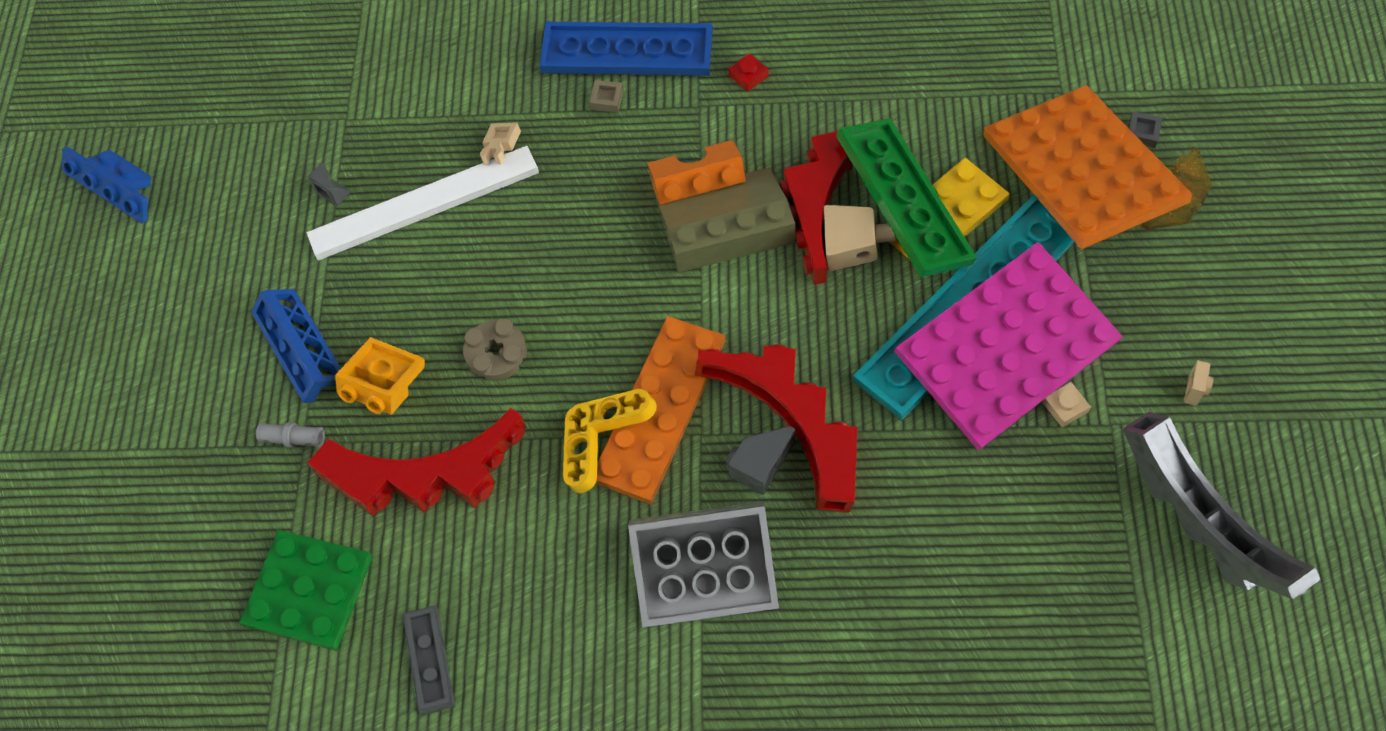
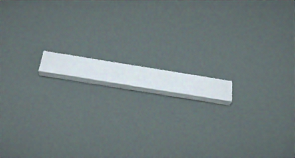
M528 146L504 154L505 161L502 164H498L494 158L489 161L488 165L481 163L306 232L317 260L319 261L538 174V167Z

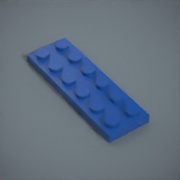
M546 21L540 70L541 73L710 76L713 26L712 23Z

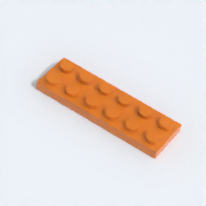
M667 316L632 389L646 390L656 401V412L647 421L613 429L597 463V480L595 484L652 505L709 379L695 376L698 350H722L726 342L725 335Z

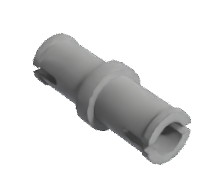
M287 422L285 425L259 423L256 429V439L259 443H278L288 448H294L296 445L321 448L325 440V431L323 427H303L292 422Z

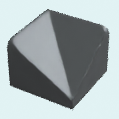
M320 163L308 175L316 194L335 206H338L351 192L350 189L330 177L324 163Z

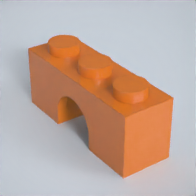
M730 140L704 147L706 156L697 162L683 163L675 155L647 163L652 187L659 204L670 203L746 182L742 155L734 141Z

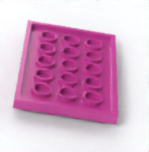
M1037 242L898 345L894 352L975 448L980 451L1040 404L1046 397L1119 342L1123 336L1044 247Z

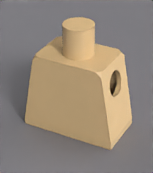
M824 205L826 258L829 271L875 261L878 259L877 243L895 241V234L888 223L876 224L873 208Z

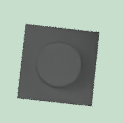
M1133 111L1128 128L1145 146L1156 148L1163 117Z

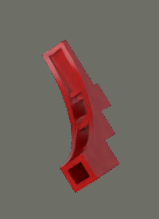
M781 344L764 345L761 357L748 352L732 354L723 353L718 349L698 350L695 376L720 380L743 389L764 402L783 419L787 426L795 429V436L809 461L814 480L816 510L849 513L855 502L858 427L849 426L844 422L825 423L827 387H818L816 384L809 382L794 384L796 349L787 348Z
M510 408L493 426L469 442L435 455L399 460L367 456L351 451L328 439L307 464L316 476L373 517L379 510H383L388 506L394 492L423 512L440 500L444 488H447L469 505L476 508L480 502L487 500L493 492L495 481L490 473L491 469H496L502 463L504 454L511 445H515L521 440L526 426L521 414Z

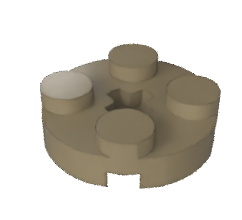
M491 320L467 331L463 355L472 373L483 376L489 381H500L513 376L520 369L519 365L522 363L523 358L525 360L527 355V346L523 334L510 320ZM494 345L502 346L503 348L499 349V354L493 356L492 352L487 353L490 347Z

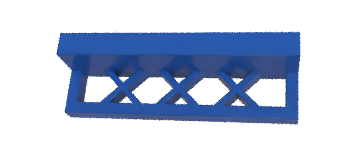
M294 289L261 291L251 313L302 402H314L322 387L336 386L335 374L341 367ZM279 300H288L293 310L280 304ZM291 320L303 325L306 332L294 327ZM304 342L317 348L320 354L318 355L308 350ZM319 365L329 370L332 375L322 376L317 366Z

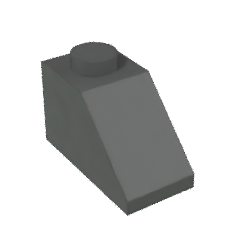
M788 426L744 438L740 446H734L727 457L726 463L728 464L729 477L764 495L795 443V429Z

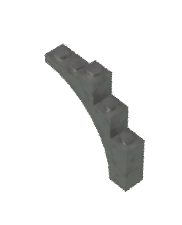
M1147 412L1123 428L1152 497L1173 504L1187 537L1211 548L1224 581L1247 591L1256 586H1261L1293 600L1295 597L1304 594L1308 588L1321 580L1316 567L1294 558L1272 544L1227 504L1195 464L1181 441L1170 417Z

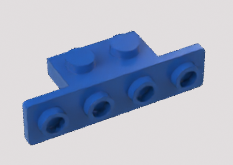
M70 147L62 149L61 166L66 175L138 222L144 223L147 221L148 199L137 190L151 185V175L112 150L85 158Z

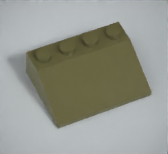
M770 167L745 173L746 182L660 205L656 197L678 273L795 243V221L788 201Z

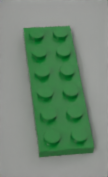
M884 119L840 128L836 135L837 139L920 278L973 265L977 256L892 120Z

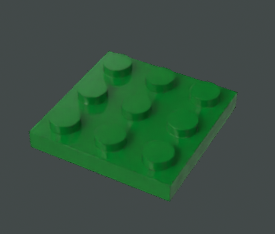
M278 530L239 624L245 628L337 651L371 564L372 554L367 551Z

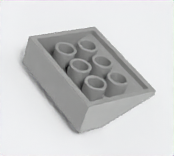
M763 501L629 521L628 529L642 627L779 608Z

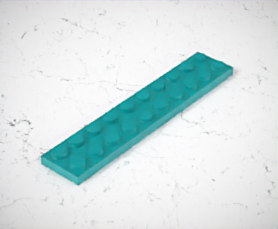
M1033 195L975 253L977 259L973 265L960 268L853 375V382L900 420H903L929 392L894 352L896 347L1037 242L1057 261L1075 241L1037 197Z

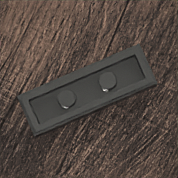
M433 605L403 613L419 714L422 716L456 707L438 607Z

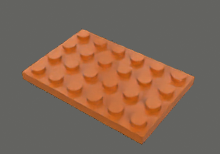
M1087 85L984 127L983 136L1081 249L1191 203L1192 193Z

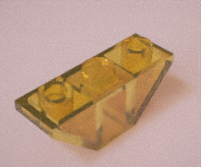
M1193 147L1187 157L1181 155L1172 169L1174 175L1192 193L1191 203L1144 222L1141 226L1142 228L1150 230L1189 224L1203 205L1212 187L1199 149Z

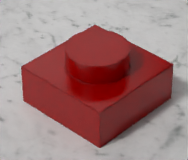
M750 53L728 68L729 76L747 92L769 76V69Z

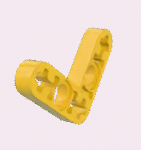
M635 389L573 406L567 412L564 431L563 478L564 482L574 492H588L596 483L598 433L649 420L654 415L657 407L656 401L646 390ZM617 407V412L613 417L604 419V415L609 408ZM587 442V447L582 453H574L577 445Z

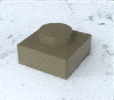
M595 80L589 101L590 110L619 113L624 92L623 83Z

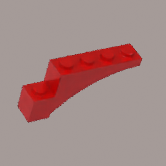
M838 131L812 136L811 149L806 151L808 163L784 168V181L779 182L786 199L788 198L789 207L797 227V231H795L798 249L803 248L805 256L802 257L806 275H812L814 285L825 283L827 279V264L822 244V225L825 217L824 205L829 204L834 190L846 171H850L853 168L851 160L836 137Z

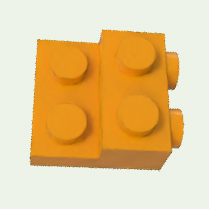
M370 337L335 374L337 393L347 403L358 401L365 404L374 414L385 412L392 415L408 397V386L425 368V359Z

